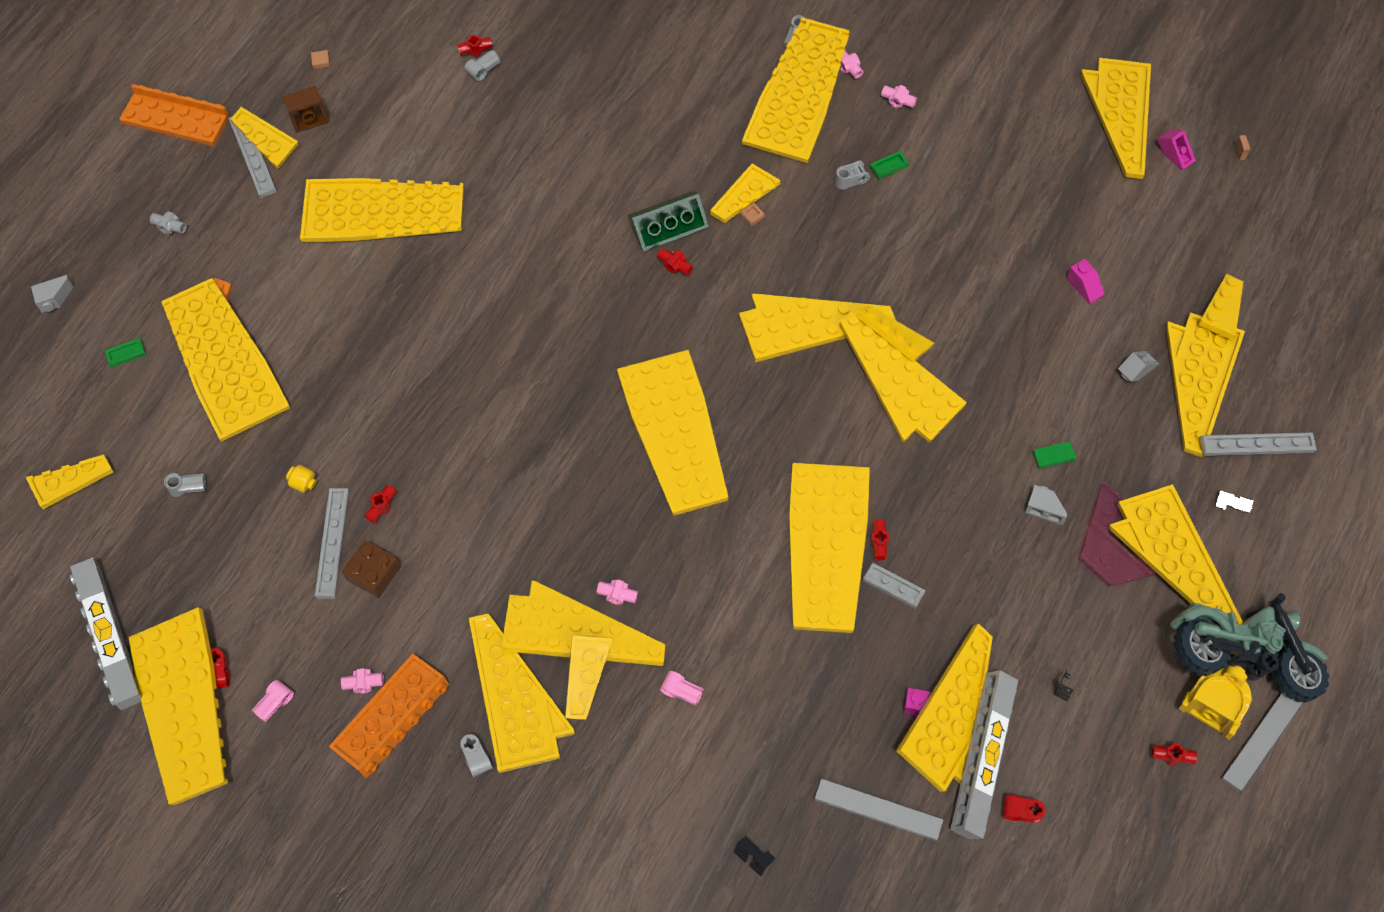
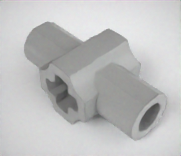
M167 211L164 215L152 213L150 216V223L156 225L158 230L166 235L172 234L173 231L180 234L186 231V223L181 222L172 212Z

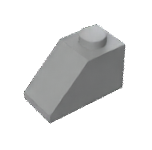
M65 275L31 286L35 304L42 313L59 308L74 288L73 283Z
M1147 351L1133 352L1118 369L1122 372L1121 376L1125 380L1133 382L1140 380L1156 368L1159 363Z
M1034 485L1025 513L1063 525L1067 512L1055 492L1045 486Z

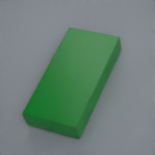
M898 151L871 163L869 168L876 178L880 180L909 167V162L902 152Z
M140 338L104 350L110 368L146 356L143 342Z
M1070 441L1034 449L1032 452L1038 469L1076 460Z

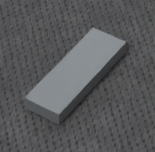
M874 563L871 564L863 578V581L915 609L926 591Z

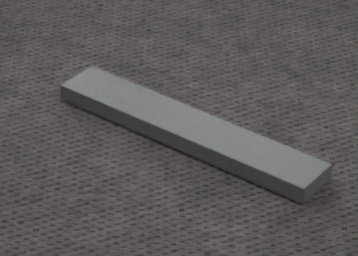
M229 117L228 119L260 198L277 193L261 152L232 124V117Z
M1313 433L1204 435L1199 438L1203 456L1314 453L1317 450Z
M329 488L315 590L316 599H336L350 494L348 488Z
M1284 692L1281 693L1221 780L1240 793L1303 701L1296 702L1295 699L1286 697L1287 694Z
M821 779L815 796L816 801L934 841L938 840L943 819Z

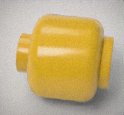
M300 464L296 467L292 466L286 476L288 486L301 493H305L308 489L312 490L317 482L314 479L315 472Z

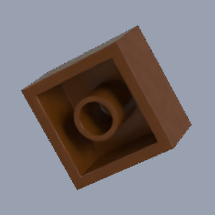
M316 86L283 96L296 133L329 123Z
M364 540L344 567L342 573L347 581L379 599L401 568V565L395 556Z

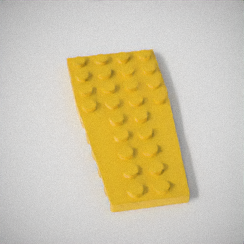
M806 18L800 19L799 26L795 29L791 41L786 46V51L779 59L777 68L774 69L770 81L766 84L742 139L743 145L804 163L809 162L827 115L848 42L849 30Z
M366 178L306 179L300 234L301 242L360 241L461 231L464 185L463 183H460V185H449V182H443L442 185L432 184V181H425V184H419L408 180L407 183H398V180L381 182V179Z
M212 278L161 302L189 371L195 391L221 442L290 409L266 360Z
M689 350L618 368L617 373L633 423L643 442L644 449L651 461L652 468L665 494L672 515L675 516L728 501V493L704 394Z
M792 464L789 524L793 629L854 632L868 523L869 467Z
M198 607L129 637L138 691L142 696V707L167 800L171 805H177L228 783V780L224 777L223 767H226V761L222 759L221 747H224L223 739H220L219 735L221 720L217 718L216 710L219 708V703L214 693V690L217 689L214 663L203 609Z

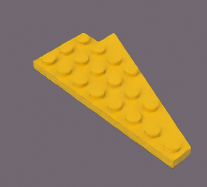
M1099 58L1097 71L1082 69V80L1124 176L1143 179L1145 175L1151 64Z
M752 294L755 309L739 313V318L756 363L845 339L846 336L839 325L840 321L851 310L858 314L868 304ZM869 304L896 320L890 306Z
M851 310L840 321L839 325L901 441L904 443L914 432H917L930 443L965 407L967 402L918 362L911 361L857 318V313Z
M1190 313L1185 327L1168 321L1166 332L1183 451L1202 458L1203 454L1199 438L1204 435H1211L1245 331L1237 328L1236 336L1232 341L1199 326L1198 324L1202 316Z
M1173 484L1118 502L1117 506L1124 520L1110 524V531L1190 604L1199 603L1204 606L1217 608L1222 612H1234L1237 624L1244 625Z
M536 581L531 583L530 596H509L501 646L502 651L570 657L572 635L613 638L606 661L663 666L665 644Z
M484 614L469 618L498 772L502 773L560 759L556 739L575 735L574 729L517 652L502 651L503 633L491 616Z
M979 623L973 625L896 750L940 792L946 791L953 778L961 785L985 676L988 671L993 637Z

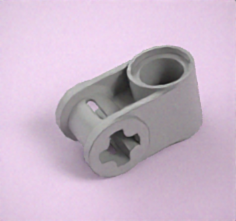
M856 161L839 167L836 172L835 186L839 189H847L866 183L870 179V174L865 171L864 163Z
M472 734L464 736L460 744L473 778L492 769V765L479 739ZM469 743H472V745L474 746L473 749H470L468 747Z

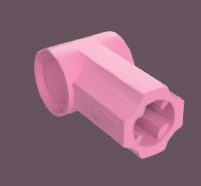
M674 671L668 672L660 687V691L672 698L678 697L695 706L699 703L704 691L703 688L686 681L682 675Z
M277 679L268 686L266 695L251 711L261 720L267 722L280 706H285L290 702L294 692Z

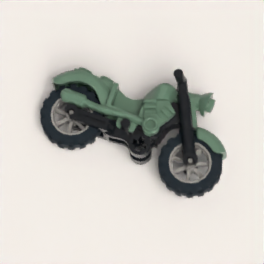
M1279 593L1273 600L1268 602L1270 607L1265 608L1261 606L1257 610L1247 613L1244 625L1237 624L1234 612H1222L1217 608L1204 606L1199 603L1190 604L1189 608L1176 616L1170 624L1174 630H1177L1173 638L1175 639L1173 643V648L1176 649L1175 655L1181 660V665L1186 666L1189 672H1195V675L1202 676L1204 674V676H1210L1220 671L1227 664L1243 667L1247 678L1251 681H1256L1264 677L1265 674L1272 672V675H1275V683L1280 687L1279 690L1287 694L1286 697L1289 699L1293 698L1296 702L1303 701V703L1318 698L1326 692L1325 688L1329 686L1327 666L1322 662L1328 659V657L1314 644L1299 640L1295 630L1300 625V615L1297 611L1284 613L1281 603L1286 599V596L1283 593Z

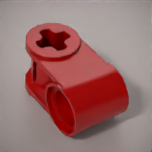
M213 648L211 653L214 663L216 687H229L228 658L220 649Z
M1006 795L1004 797L1002 817L1010 821L1038 823L1043 818L1046 810L1044 804L1039 800ZM1032 808H1036L1037 815H1033Z

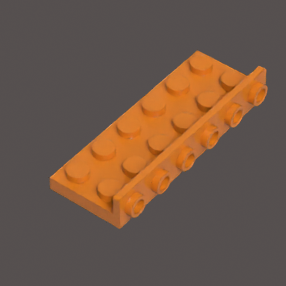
M132 84L133 95L119 118L121 124L215 146L229 120V115L226 108L220 104L216 105L204 100L200 101L188 96H179L175 93H167L159 89Z
M412 653L329 745V748L359 771L363 777L368 778L370 774L375 772L383 759L390 755L391 750L404 739L406 733L418 723L421 716L432 707L437 698L445 693L449 686L448 681L442 674Z

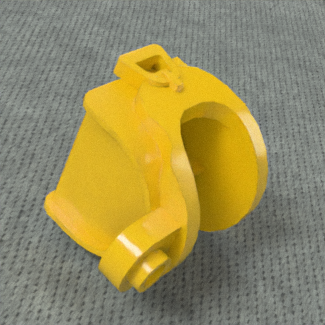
M1234 665L1233 667H1227V669L1222 668L1210 676L1203 675L1190 692H1187L1178 709L1183 713L1186 711L1230 740L1239 728L1240 722L1245 716L1252 700L1250 687L1246 682L1247 675L1245 670Z

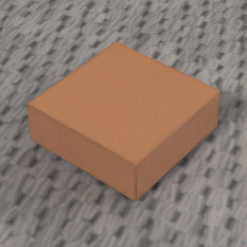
M328 50L311 52L313 69L330 67Z
M1246 135L1239 136L1235 144L1239 161L1245 160L1250 151Z
M753 203L742 210L740 216L752 227L765 218V213Z

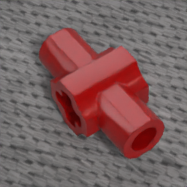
M474 34L470 35L466 42L457 44L460 55L469 53V55L479 57L483 50L492 48L490 37L480 39L479 36Z
M661 248L657 254V258L663 261L664 267L672 274L680 271L688 276L693 269V265L686 262V257L679 250H674L671 253L665 248Z
M386 485L380 493L373 494L370 498L372 504L364 515L365 518L375 523L379 516L388 514L391 510L390 501L397 491L390 485Z
M875 520L873 522L874 533H872L871 547L874 548V559L884 561L887 559V547L890 536L886 532V521Z
M1172 743L1170 747L1153 745L1151 758L1164 760L1168 766L1175 767L1178 763L1195 765L1197 751L1184 749L1180 743Z

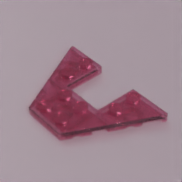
M1104 482L1101 486L1079 560L1108 587L1158 575L1140 557L1137 559L1109 534L1110 524L1124 519L1117 504L1125 499Z

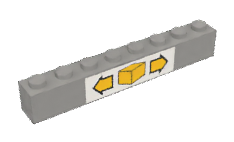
M92 557L70 566L72 571L70 579L73 585H76L77 591H75V595L83 605L80 610L84 619L88 621L86 629L89 635L93 636L94 641L91 644L95 653L99 655L97 663L99 668L104 670L105 676L103 681L105 686L110 689L111 694L108 697L111 704L123 710L140 703L142 696L138 691L135 670L100 565Z
M1001 670L988 672L985 676L950 829L967 839H984L1013 702L1017 692L1018 680Z

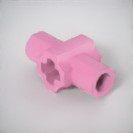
M845 51L840 71L843 74L850 72L855 79L861 77L863 70L860 68L858 56L855 53L849 55Z
M885 85L881 92V96L889 99L892 107L897 109L903 105L913 108L917 101V97L909 95V91L902 85L896 86L895 89Z
M612 580L611 584L599 581L596 592L597 594L607 596V601L616 605H623L624 601L635 604L638 596L637 590L629 589L628 584L621 580Z
M357 669L353 671V676L341 677L342 690L353 689L355 693L360 694L369 693L372 691V687L384 685L383 672L372 673L370 669Z

